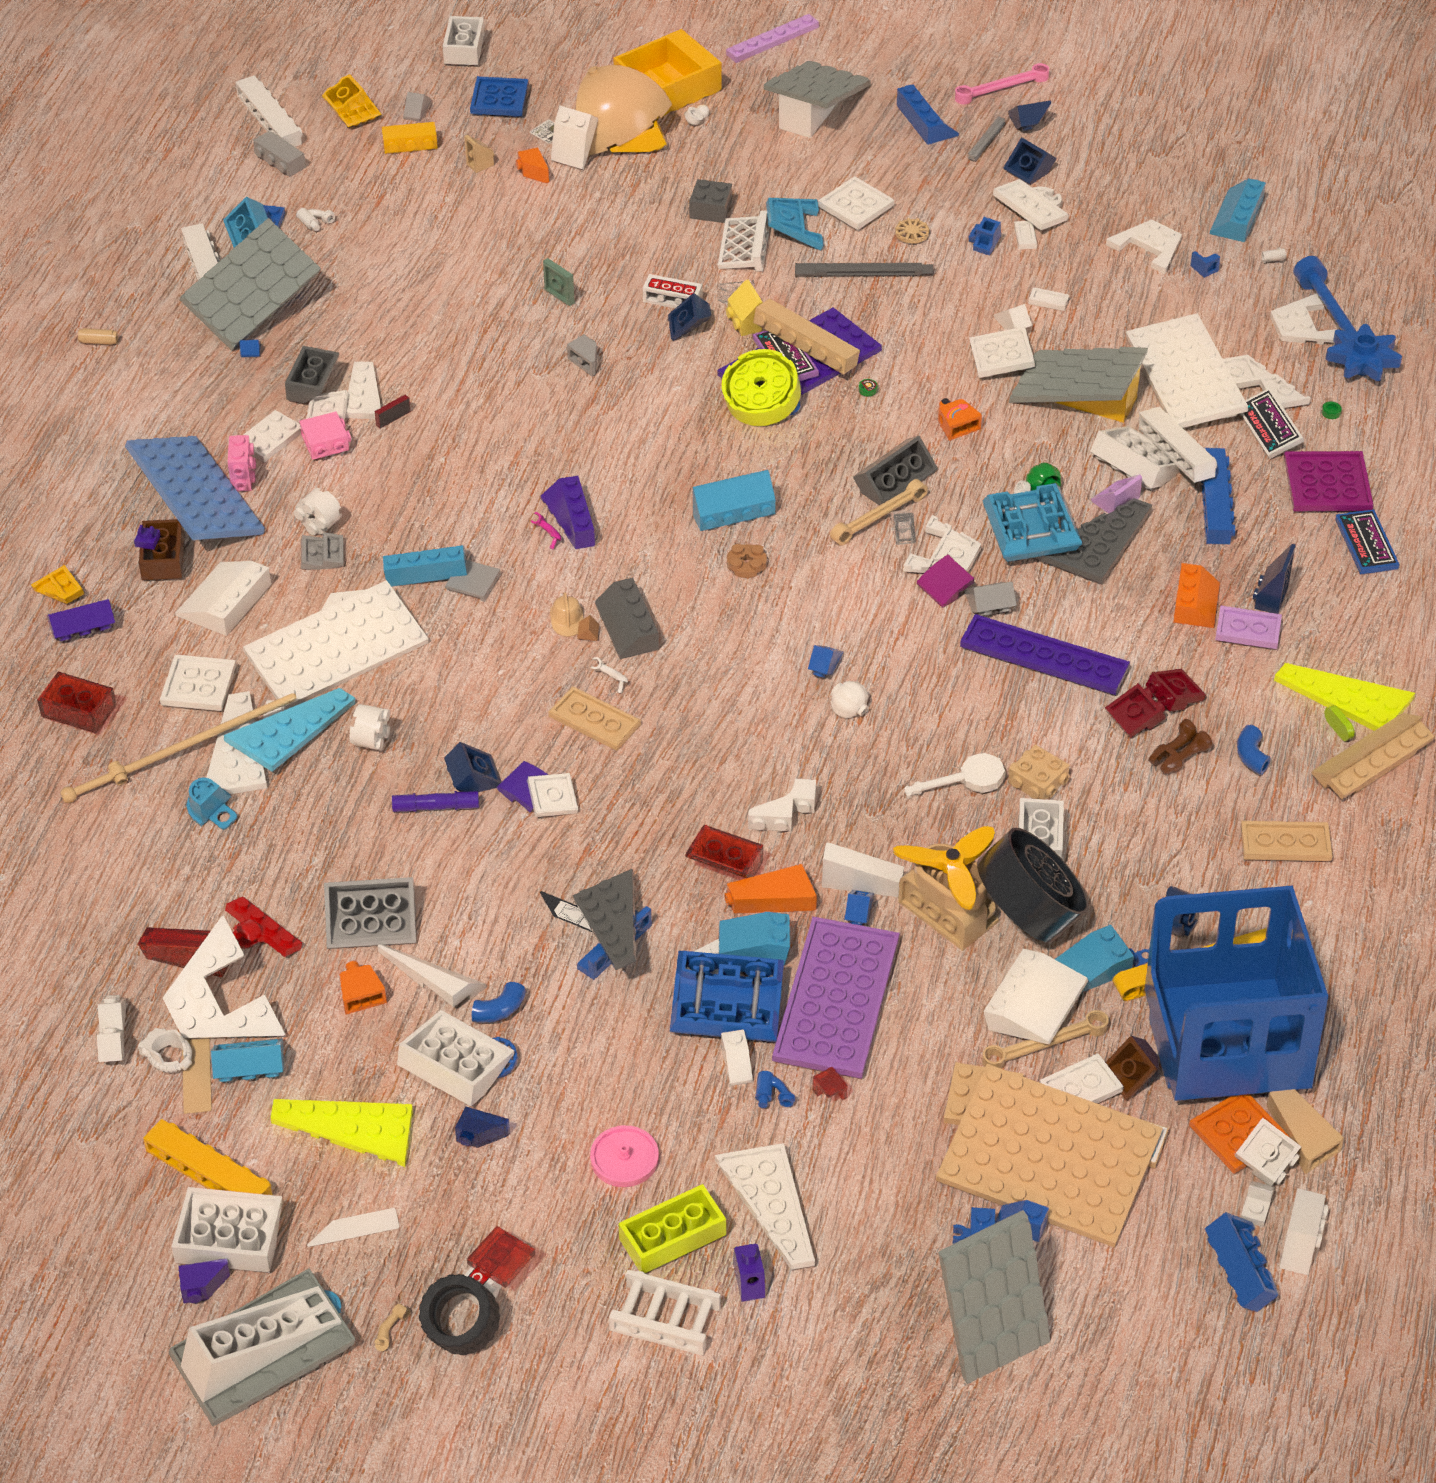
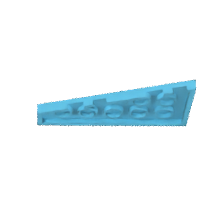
M341 688L335 689L225 734L224 741L273 772L355 704V697Z

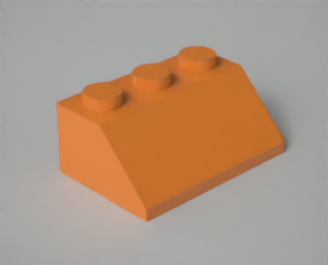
M1181 563L1173 623L1214 628L1220 582L1202 565Z

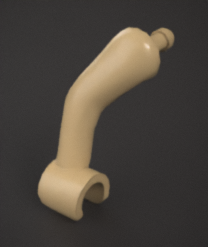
M402 1304L395 1305L390 1316L380 1325L377 1338L375 1339V1347L378 1351H385L389 1347V1330L397 1319L405 1321L410 1316L411 1311Z

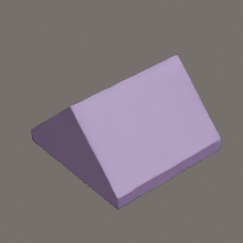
M1141 474L1117 480L1091 498V501L1107 513H1111L1116 510L1117 506L1126 504L1127 501L1133 498L1139 499L1142 484Z

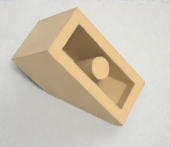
M465 135L466 164L475 173L494 166L493 150L482 141Z

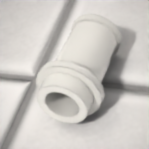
M1278 247L1276 250L1262 251L1263 263L1277 260L1282 262L1283 259H1286L1285 249Z

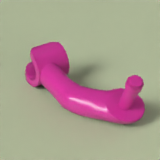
M534 512L535 515L539 516V519L537 521L531 520V522L536 526H541L551 535L550 537L553 538L550 549H554L557 540L561 541L560 534L545 521L543 515Z

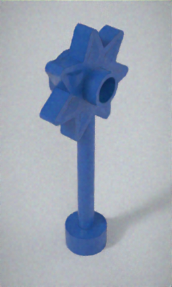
M1307 256L1301 259L1293 270L1295 278L1302 288L1307 290L1315 289L1341 328V330L1337 329L1334 332L1333 342L1335 345L1327 348L1326 360L1344 364L1343 376L1345 378L1355 375H1368L1375 381H1380L1383 368H1399L1402 355L1392 350L1395 345L1396 336H1375L1368 324H1363L1356 331L1324 283L1328 272L1321 260L1316 256Z

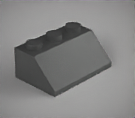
M303 346L285 381L286 400L306 403L322 393L339 358V352Z

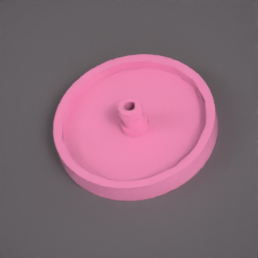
M624 1125L612 1127L602 1132L592 1144L590 1159L594 1173L603 1182L616 1187H631L645 1182L653 1175L658 1166L659 1153L657 1144L649 1133L638 1127Z

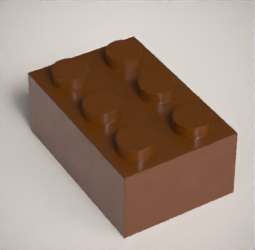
M177 519L142 521L143 528L153 526L154 529L160 530V538L154 550L140 548L138 563L141 579L182 578L185 545L183 526Z

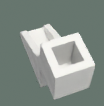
M795 779L793 789L788 795L751 808L748 812V829L791 832L793 812L814 813L816 780Z
M120 995L106 996L98 1004L100 1032L97 1034L99 1062L121 1061L125 1058L124 1025L126 998L120 999Z

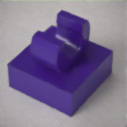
M140 525L134 540L135 547L154 550L160 538V530L154 529L153 526L143 528V525Z

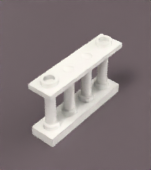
M627 1270L626 1284L631 1289L623 1310L616 1311L612 1309L609 1316L610 1331L703 1356L706 1349V1334L701 1332L709 1310H720L721 1294L710 1289L703 1290L650 1276L642 1271ZM640 1290L654 1294L647 1314L643 1318L631 1315ZM663 1297L677 1300L670 1321L667 1324L654 1321ZM686 1303L700 1306L692 1330L678 1327Z

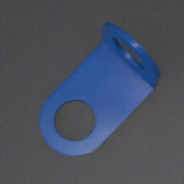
M1129 948L1134 955L1133 965L1135 967L1148 962V958H1143L1142 953H1149V949L1134 952Z

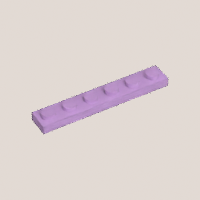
M810 14L804 15L727 48L726 55L735 63L819 28V22Z

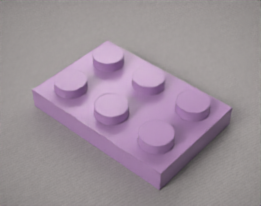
M1220 606L1215 640L1277 649L1282 615Z

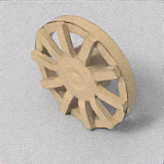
M907 218L906 220L899 221L896 225L895 235L905 243H920L928 238L929 227L926 222L920 221L919 218Z

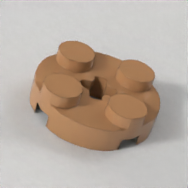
M734 544L727 554V568L729 571L730 569L734 571V575L738 577L753 578L757 576L758 572L761 570L763 572L766 569L767 556L761 545Z

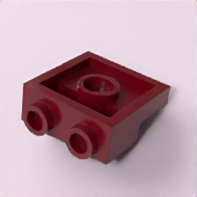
M1183 669L1152 672L1146 683V687L1169 711L1185 710L1188 703L1203 701L1206 696Z
M1139 683L1105 707L1107 713L1130 739L1147 727L1150 730L1166 718L1164 714L1166 709L1159 700L1155 702L1152 699L1154 696L1147 687L1143 689Z

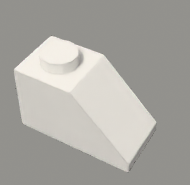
M1025 304L994 314V318L1005 330L1025 327L1026 329V327L1032 326Z
M744 1030L721 1033V1050L730 1086L752 1083L749 1049Z

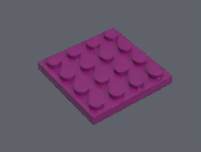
M1363 451L1284 452V462L1293 511H1365L1373 509V500Z

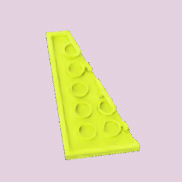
M274 1099L271 1123L296 1132L301 1130L310 1133L312 1137L318 1139L320 1137L328 1139L330 1143L363 1154L368 1152L377 1155L379 1159L385 1161L387 1159L393 1160L398 1165L405 1167L413 1105Z

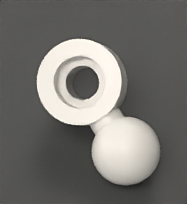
M699 105L697 108L689 107L684 114L686 121L689 124L698 125L703 118L708 117L709 108L706 105Z

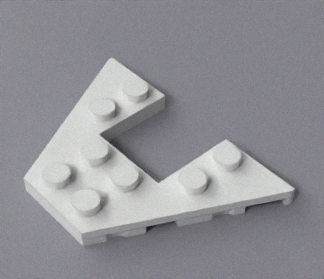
M1249 355L1223 359L1238 388L1260 385L1263 391L1270 388L1283 408L1309 404V396L1304 397L1295 390L1293 385L1287 384L1277 374L1272 375L1266 371L1264 365L1256 362ZM1236 414V415H1232V416H1228V417H1224V418L1234 417V416H1237V414Z
M224 916L220 918L164 995L163 1000L182 1037L185 1039L285 1037L286 1034L265 995L225 1016L219 1007L205 977L245 957Z

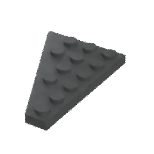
M1133 498L1127 501L1126 504L1117 506L1115 511L1109 514L1103 513L1093 518L1090 522L1081 524V528L1077 529L1082 540V545L1077 550L1032 558L1102 584L1152 511V504Z

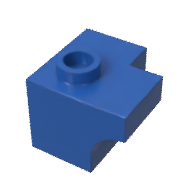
M983 217L980 224L974 226L968 236L969 242L974 243L973 251L990 256L1001 237V222Z

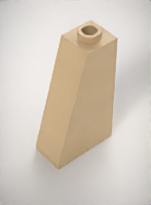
M1295 1089L1269 1092L1267 1108L1276 1123L1290 1136L1289 1138L1301 1146L1297 1152L1300 1155L1297 1162L1305 1174L1341 1152L1344 1137Z

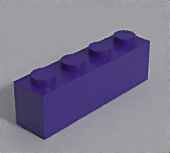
M579 476L559 478L540 496L542 502L546 503L549 512L555 516L556 522L564 529L565 535L575 549L595 546L594 526Z

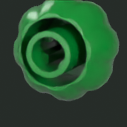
M1043 462L1030 469L1026 475V481L1030 483L1031 491L1037 490V486L1054 483L1060 487L1061 474L1055 466Z

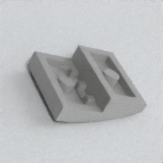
M323 532L322 538L302 535L301 569L320 570L343 566V535Z

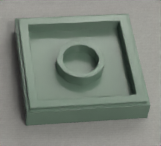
M549 258L543 260L544 289L568 306L575 304L573 274Z

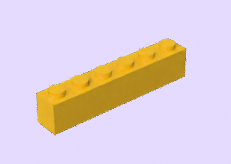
M161 1119L143 1137L146 1152L207 1189L272 1195L271 1184L267 1179L259 1178L247 1167H241L234 1163L229 1156L219 1154L211 1145H204L199 1142L194 1135L186 1134L174 1123H168Z

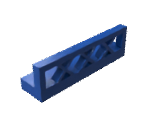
M647 906L640 912L635 910V941L652 926L651 908ZM598 943L577 963V969L595 980L611 965V962Z

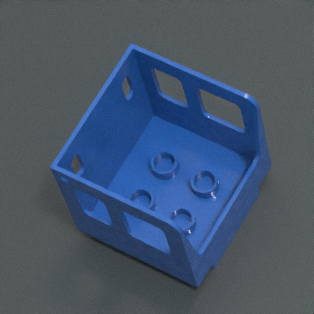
M1293 885L1163 897L1158 900L1154 906L1145 993L1150 1008L1149 1021L1167 1088H1171L1174 1101L1312 1088L1328 993ZM1269 907L1270 912L1265 940L1259 943L1233 944L1238 911L1247 908ZM1220 912L1217 939L1213 946L1180 950L1170 949L1173 919L1175 916L1189 913Z

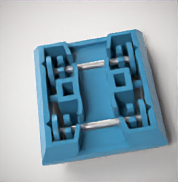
M1056 483L1037 486V490L1009 494L1008 491L989 494L983 500L985 511L1002 556L1007 562L1073 551L1082 545V540L1064 496ZM1058 517L1061 520V528H1059Z

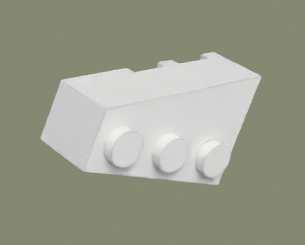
M1297 1188L1280 1263L1281 1269L1305 1275L1309 1274L1314 1248H1320L1329 1207L1324 1205L1326 1195Z

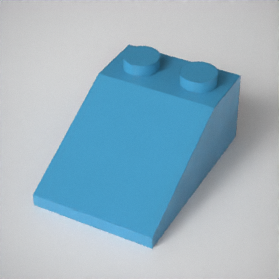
M763 912L719 921V954L784 960L785 965L790 948L789 914Z
M1108 925L1091 932L1055 958V960L1088 978V982L1081 992L1083 993L1112 981L1113 977L1119 972L1131 969L1133 967L1134 955L1113 926Z

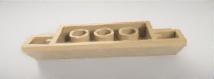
M1401 713L1314 769L1311 774L1324 788L1330 786L1341 799H1344L1352 793L1356 794L1414 756L1417 750L1433 741L1435 736L1421 722L1423 716Z

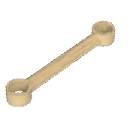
M919 479L911 481L904 492L847 525L843 522L836 524L830 532V538L840 546L845 545L850 541L852 535L860 529L911 500L914 502L921 501L926 496L928 487Z
M1090 1011L1086 1015V1020L1059 1029L1050 1044L1026 1040L1006 1048H1001L997 1045L988 1046L983 1051L982 1065L986 1067L987 1064L1003 1069L1006 1061L1087 1033L1096 1037L1102 1036L1107 1032L1109 1018L1103 1011ZM1093 1020L1101 1021L1103 1025L1093 1026L1091 1023H1093ZM991 1055L1001 1058L998 1062H992L988 1059Z

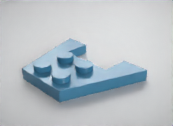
M768 198L766 202L768 225L821 251L823 247L822 234L805 230L803 213L817 216L819 212L818 200Z

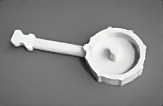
M986 753L976 754L968 757L961 767L960 773L921 783L916 781L913 786H906L904 790L907 799H910L914 794H921L924 790L960 781L966 785V788L980 793L998 789L1005 778V770L1000 758Z

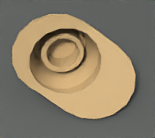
M564 592L563 596L554 601L550 609L551 625L557 634L565 637L578 634L579 622L584 618L582 608L576 598L567 596V593Z

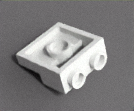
M1262 1118L1234 1156L1253 1170L1251 1173L1267 1185L1272 1186L1274 1182L1279 1185L1287 1174L1283 1170L1287 1165L1292 1167L1300 1157L1297 1152L1301 1146Z

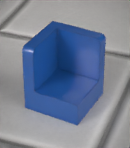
M1197 251L1192 252L1190 266L1205 278L1219 271L1220 256L1215 253L1208 257H1202Z

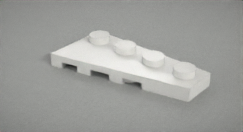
M354 361L348 389L349 399L345 418L375 419L374 411L381 408L373 362Z

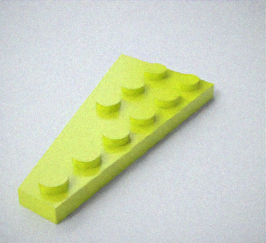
M1285 663L1274 677V681L1325 707L1337 706L1347 718L1373 731L1403 713L1415 698L1414 692Z

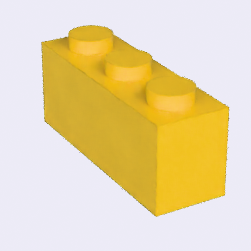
M435 122L382 127L385 154L438 149Z

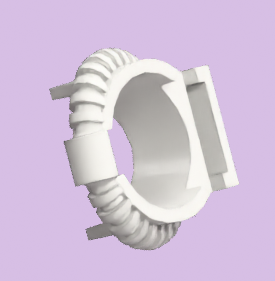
M155 1028L138 1044L139 1053L144 1057L146 1056L150 1064L162 1072L173 1073V1071L177 1072V1070L180 1071L181 1069L186 1070L192 1064V1048L189 1042L177 1030L166 1031V1029ZM168 1045H171L172 1048H180L184 1050V1059L180 1063L178 1061L164 1062L158 1053L159 1050Z

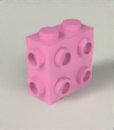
M337 411L299 421L301 436L312 460L349 450L348 442H351V436L348 430L345 431L344 420L339 418Z
M249 435L229 436V476L232 486L237 491H252V483L256 481L255 471H253V469H256V458L252 456L254 455V444L250 443Z

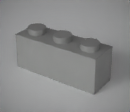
M270 130L253 140L255 154L287 176L291 177L306 168L304 153Z

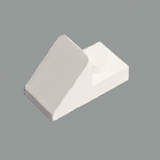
M1251 1181L1241 1218L1253 1222L1254 1225L1264 1227L1275 1187Z

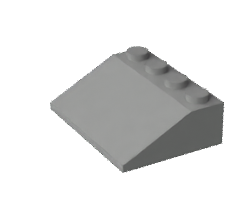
M413 877L324 883L327 949L416 943V905Z

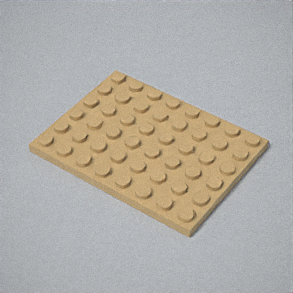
M987 1064L939 1168L936 1181L999 1205L1029 1200L1049 1207L1047 1223L1115 1248L1162 1134L1163 1127Z

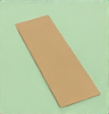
M209 1038L187 1040L192 1048V1064L186 1070H183L184 1114L211 1111Z

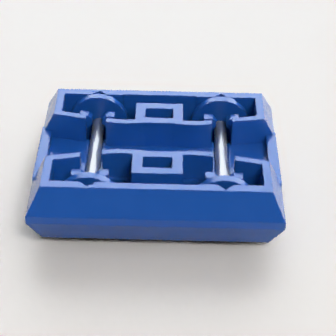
M678 951L670 1032L721 1037V1033L744 1030L748 1040L776 1042L784 960ZM714 970H719L718 974H712L710 972H713ZM740 972H745L748 977L740 976Z

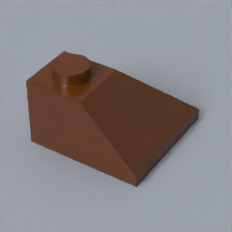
M1132 1035L1105 1062L1123 1085V1092L1120 1094L1126 1101H1129L1159 1069L1158 1055L1145 1039Z

